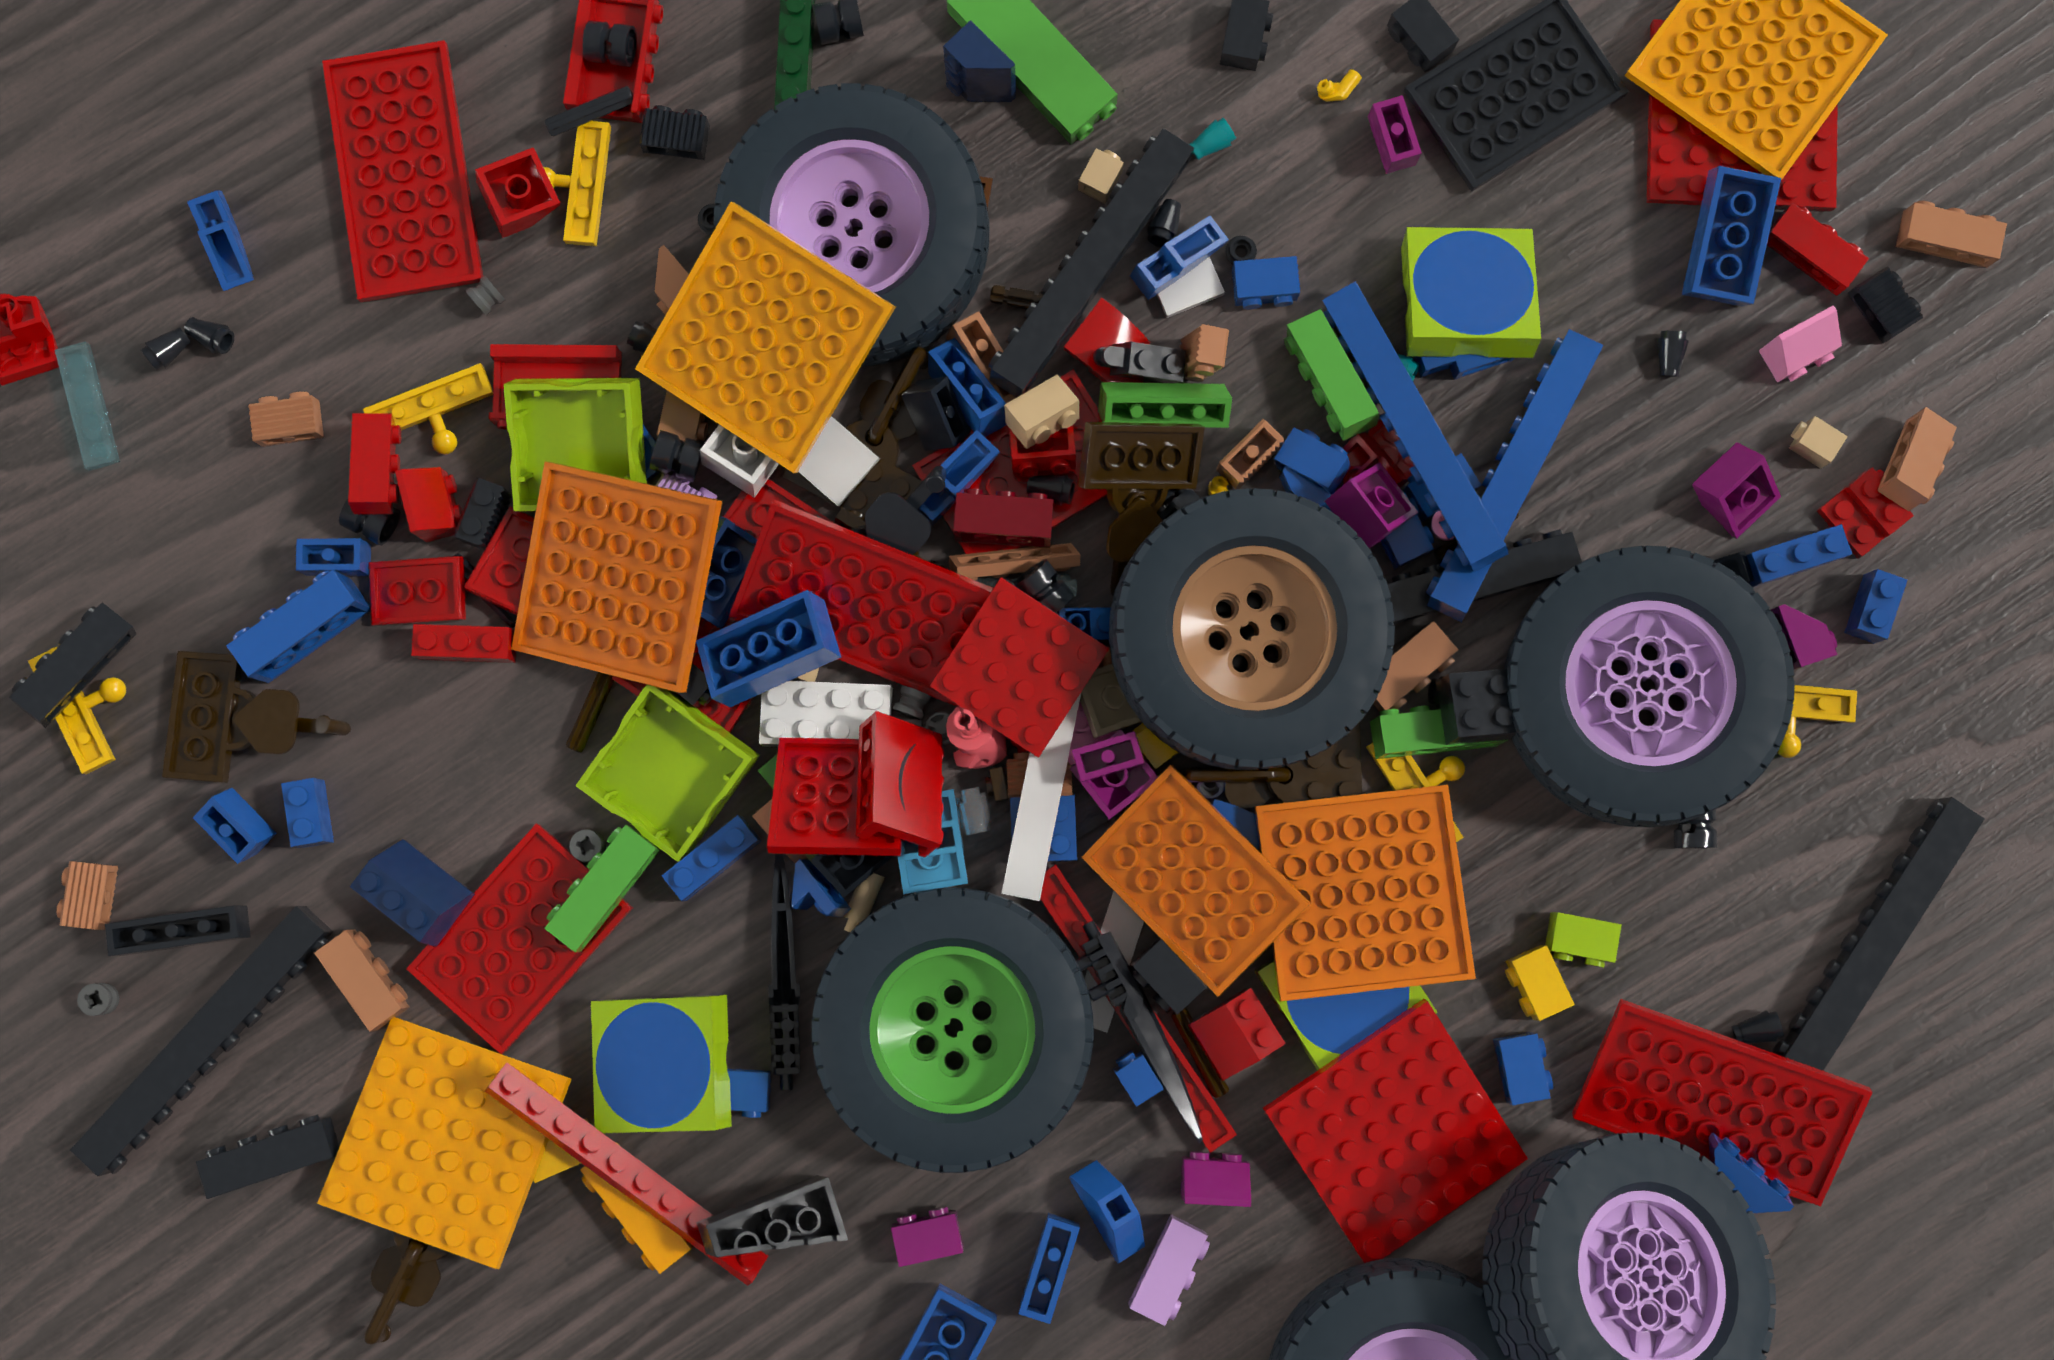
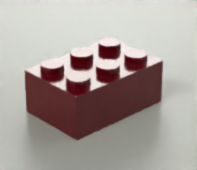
M964 489V493H956L955 542L1050 548L1054 499H1047V495L1042 493H1029L1028 498L1015 497V493L1011 491H996V495H983V490Z

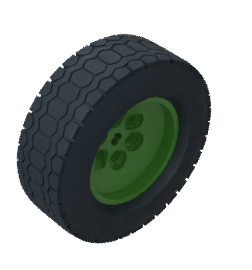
M938 888L916 892L894 900L870 914L848 934L834 952L822 975L812 1013V1049L815 1066L823 1089L840 1118L860 1139L886 1157L916 1169L938 1173H964L988 1169L1020 1156L1041 1142L1065 1117L1082 1089L1089 1069L1094 1041L1093 1011L1089 991L1081 969L1066 944L1043 920L1014 901L990 892L967 888ZM951 985L960 987L963 991V999L956 1004L948 1002L945 998L947 987ZM980 1001L988 1003L991 1007V1015L984 1020L976 1018L973 1014V1006ZM928 1002L934 1006L935 1014L932 1019L923 1020L918 1016L917 1007L920 1003ZM951 1018H956L963 1024V1030H959L957 1036H951L946 1032L945 1025L951 1023ZM979 1034L987 1035L992 1041L991 1048L986 1052H979L973 1046V1040ZM929 1035L934 1039L935 1048L932 1052L924 1053L918 1049L917 1040L920 1036ZM951 1051H957L963 1056V1065L958 1069L948 1067L945 1062L946 1055Z

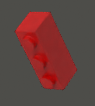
M1794 203L1782 212L1770 228L1767 246L1836 296L1849 287L1869 260L1859 246L1846 242L1838 236L1837 231L1833 227L1821 224L1812 217L1808 209L1803 206H1797Z
M352 413L348 503L353 514H393V503L399 502L398 484H394V474L396 470H400L399 454H395L396 444H401V427L395 424L392 413Z
M413 624L411 656L420 660L516 663V651L511 650L515 630L510 627Z

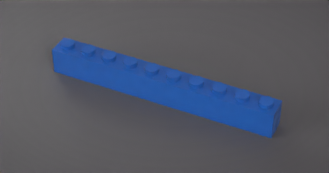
M1356 281L1323 299L1322 301L1326 308V311L1323 313L1331 328L1336 327L1341 336L1337 338L1345 353L1350 352L1355 362L1352 365L1359 378H1365L1369 388L1366 390L1375 406L1377 404L1381 406L1384 414L1379 417L1388 433L1394 430L1399 438L1394 443L1403 459L1409 456L1414 466L1409 468L1414 480L1417 485L1424 483L1429 493L1424 495L1428 505L1433 512L1439 510L1444 518L1439 524L1448 539L1454 537L1459 547L1454 550L1462 565L1466 566L1469 564L1473 572H1476L1508 555L1505 542Z
M1570 329L1564 339L1558 337L1554 343L1550 355L1555 357L1551 365L1544 363L1536 379L1541 382L1538 390H1530L1523 404V407L1527 408L1524 417L1522 418L1517 415L1509 433L1514 435L1510 444L1503 442L1495 458L1500 461L1496 471L1490 468L1482 483L1486 490L1482 497H1478L1503 541L1603 347V344ZM1448 549L1440 564L1441 567L1445 568L1440 578L1434 576L1426 591L1427 594L1431 595L1427 606L1462 622L1492 563L1473 572L1469 564L1466 566L1462 565L1455 550Z

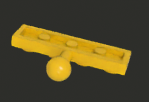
M590 121L577 127L571 175L556 174L551 168L544 167L553 188H570L563 241L566 244L597 247L611 135V125L609 122Z
M479 363L366 407L363 411L364 413H392L395 424L400 425L401 430L429 420L434 431L432 446L436 452L446 455L456 449L457 438L453 432L446 430L441 415L493 395V389L484 366Z
M58 647L28 660L32 671L36 670L35 665L41 657L47 653L51 655ZM111 677L105 679L100 684L99 690L87 696L81 691L55 718L82 774H88L116 760L91 708L104 701L115 703L124 698L126 686L118 678Z
M1795 685L1794 705L1790 723L1777 753L1784 758H1792L1800 752L1801 741L1795 735L1796 718L1855 723L1857 691Z
M1373 743L1366 746L1394 791L1437 786L1445 780L1456 781L1465 772V765L1459 757L1448 756L1441 761L1437 771L1425 777L1412 756L1376 759ZM1454 823L1456 842L1464 837Z

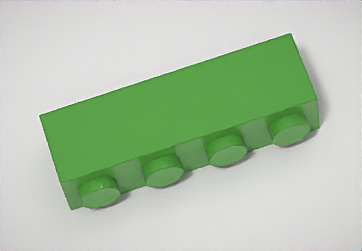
M1319 309L1287 324V335L1284 338L1285 346L1290 355L1295 354L1300 362L1298 368L1305 381L1310 380L1313 385L1312 393L1319 407L1324 405L1329 414L1327 415V421L1331 430L1334 433L1339 432L1344 441L1376 426L1379 412L1322 310Z
M1101 382L1098 413L1102 422L1200 424L1204 427L1229 428L1232 397L1224 384Z
M1429 706L1413 707L1409 713H1399L1398 709L1383 710L1379 712L1380 716L1370 721L1376 759L1497 747L1508 741L1446 745L1441 710H1429Z
M632 826L617 827L607 840L610 844L603 854L598 852L587 865L590 871L583 880L578 878L574 881L567 891L569 898L562 906L557 904L546 918L549 923L544 929L574 952H581L661 850Z

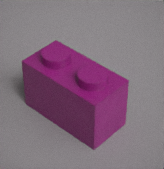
M1403 95L1374 103L1368 114V120L1386 174L1416 166L1422 152Z
M1135 731L1072 750L1081 782L1146 764Z
M948 1206L929 1210L930 1216L917 1218L916 1213L897 1217L898 1223L892 1224L891 1231L899 1267L963 1253L964 1245L956 1210L948 1211Z

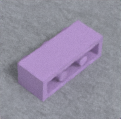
M1170 1214L1128 1302L1129 1308L1164 1326L1168 1319L1174 1320L1181 1306L1178 1298L1182 1290H1188L1194 1280L1196 1272L1192 1271V1268L1197 1259L1203 1260L1209 1248L1210 1242L1206 1241L1207 1233Z

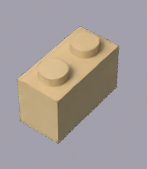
M1058 374L1004 405L1005 423L1026 449L1036 443L1045 442L1050 435L1062 428L1072 426L1079 419V399Z

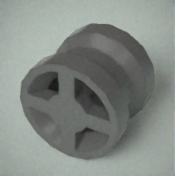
M485 275L480 279V284L476 287H469L466 290L467 294L485 315L491 312V307L496 303L501 304L505 301Z
M902 685L900 689L901 698L899 702L895 703L893 710L909 717L923 720V709L925 704L930 702L931 696Z
M940 712L935 713L928 719L925 728L942 734V746L951 743L947 734H945L947 733L946 723L949 714Z
M581 830L572 836L569 848L571 854L576 859L590 862L598 852L604 853L606 843L600 833L591 830Z
M93 983L81 989L77 1002L78 1007L83 1013L97 1016L110 1014L119 1004L120 998L117 989L109 983Z

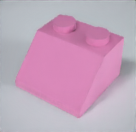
M1834 305L1778 335L1759 350L1777 383L1787 377L1792 382L1808 373L1806 370L1807 366L1815 363L1817 367H1820L1835 358L1833 352L1842 346L1836 308Z

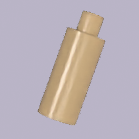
M873 873L855 888L849 902L851 910L844 916L848 918L844 930L851 932L870 915L885 877Z

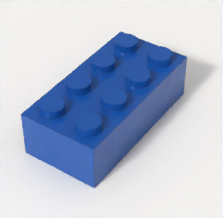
M1718 166L1708 171L1682 295L1742 307L1754 304L1781 178Z
M334 570L330 572L324 571L318 574L312 580L313 584L304 591L300 589L290 594L286 598L287 603L280 608H273L262 614L259 618V623L251 628L246 627L238 631L233 636L234 640L226 646L246 675L266 683L272 682L370 612V604L352 579Z
M809 590L796 594L696 641L711 699L728 707L737 705L841 658L825 600Z
M939 1283L899 1360H976L996 1323L997 1314Z

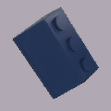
M970 20L943 46L947 87L955 96L959 97L962 95L968 102H1012L1016 98L1015 63Z
M719 516L700 617L719 629L723 628L729 618L758 540L723 516Z
M404 839L370 859L350 886L419 942L436 947L475 895Z

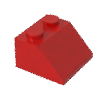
M534 147L475 169L476 183L502 238L532 227L560 206V201Z
M441 467L396 470L395 474L410 532L425 542L453 536L463 512L460 504L456 505L453 493H457V485L453 475H448Z
M1252 988L1236 993L1188 1024V1027L1221 1081L1257 1063L1286 1044Z

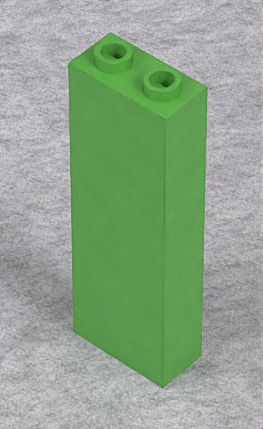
M946 0L948 14L962 28L971 20L1015 63L1016 87L1070 144L1074 143L1077 139L1080 141L1084 140L1093 131V125L1100 119L1105 121L1117 109L1118 94L1030 0Z

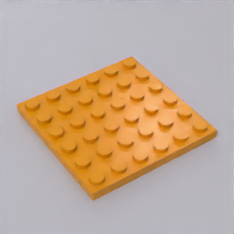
M1680 0L1624 76L1762 174L1779 177L1782 180L1888 34L1839 0Z
M730 202L635 369L792 473H798L896 307L740 205Z
M393 1017L389 1022L317 1204L494 1269H500L549 1139L484 1091L506 1062L561 1103L564 1101L572 1079Z

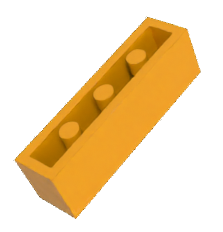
M584 1166L580 1169L584 1174L582 1181L592 1193L597 1191L604 1201L601 1205L605 1212L612 1219L616 1217L624 1228L621 1231L624 1237L632 1245L636 1243L643 1252L641 1255L642 1260L650 1270L654 1271L656 1269L661 1274L694 1247L589 1168Z

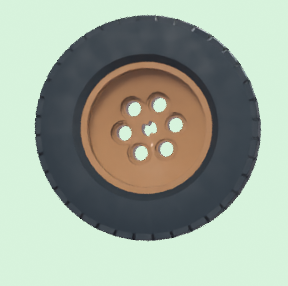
M1257 488L1228 490L1200 498L1180 508L1161 522L1141 543L1124 568L1115 589L1110 610L1109 644L1117 681L1127 702L1143 724L1162 742L1189 758L1211 766L1233 770H1259L1284 767L1307 760L1329 749L1351 732L1367 714L1381 691L1391 663L1395 633L1393 604L1390 600L1391 595L1386 579L1383 577V572L1376 558L1373 557L1371 550L1362 538L1358 537L1357 533L1344 520L1341 521L1337 515L1325 507H1321L1318 503L1295 494L1279 490L1275 491L1273 489ZM1254 592L1261 597L1262 605L1259 609H1253L1248 605L1247 596L1249 593ZM1222 601L1230 605L1232 611L1229 618L1225 619L1218 616L1216 613L1218 602ZM1276 614L1281 615L1286 624L1285 629L1280 632L1274 630L1270 622L1271 617ZM1248 624L1254 629V636L1245 640L1240 634V629ZM1211 633H1218L1223 637L1224 646L1221 650H1215L1210 646L1208 639ZM1266 646H1273L1278 651V659L1275 663H1269L1265 660L1263 651ZM1236 655H1242L1247 659L1248 667L1245 672H1238L1233 668L1232 660Z

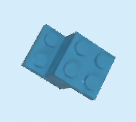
M954 789L942 791V803L944 805L942 831L944 836L941 845L924 858L918 855V844L902 839L901 856L897 857L903 894L968 884Z

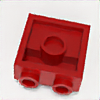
M1073 425L1060 429L1050 435L1045 442L1036 443L1028 449L1009 428L1013 473H1019L1022 477L1028 478L1036 476L1038 471L1051 470L1053 474L1063 475L1068 473L1070 469L1076 468Z
M1873 467L1860 474L1816 510L1830 527L1842 524L1851 551L1857 559L1864 556L1885 537L1890 536L1914 516L1911 511H1907L1877 491L1885 472L1882 470L1876 471Z

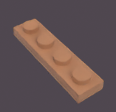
M1072 543L1050 545V548L1028 547L949 556V568L951 571L973 580L983 576L1004 578L1011 573H1024L1036 563L1047 559L1056 571H1067L1070 567L1080 566V553Z

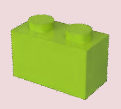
M1551 912L1545 945H1547L1549 951L1554 952L1553 958L1572 962L1573 956L1586 958V965L1604 968L1605 962H1616L1622 924Z

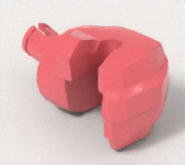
M959 706L949 715L946 730L950 742L958 749V751L953 753L956 766L965 769H979L994 766L1007 756L1006 737L976 718L971 711Z

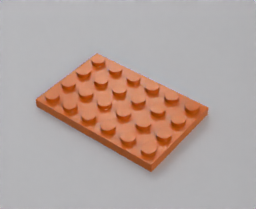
M1170 765L1082 856L1087 864L1217 997L1311 904L1173 765Z

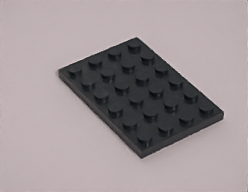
M1567 0L1542 1L1405 86L1404 89L1405 94L1471 192L1625 97L1629 92Z

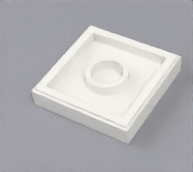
M1208 257L1182 278L1158 293L1157 297L1166 318H1169L1221 297L1225 291L1212 261Z
M831 416L798 472L833 503L840 506L880 458Z

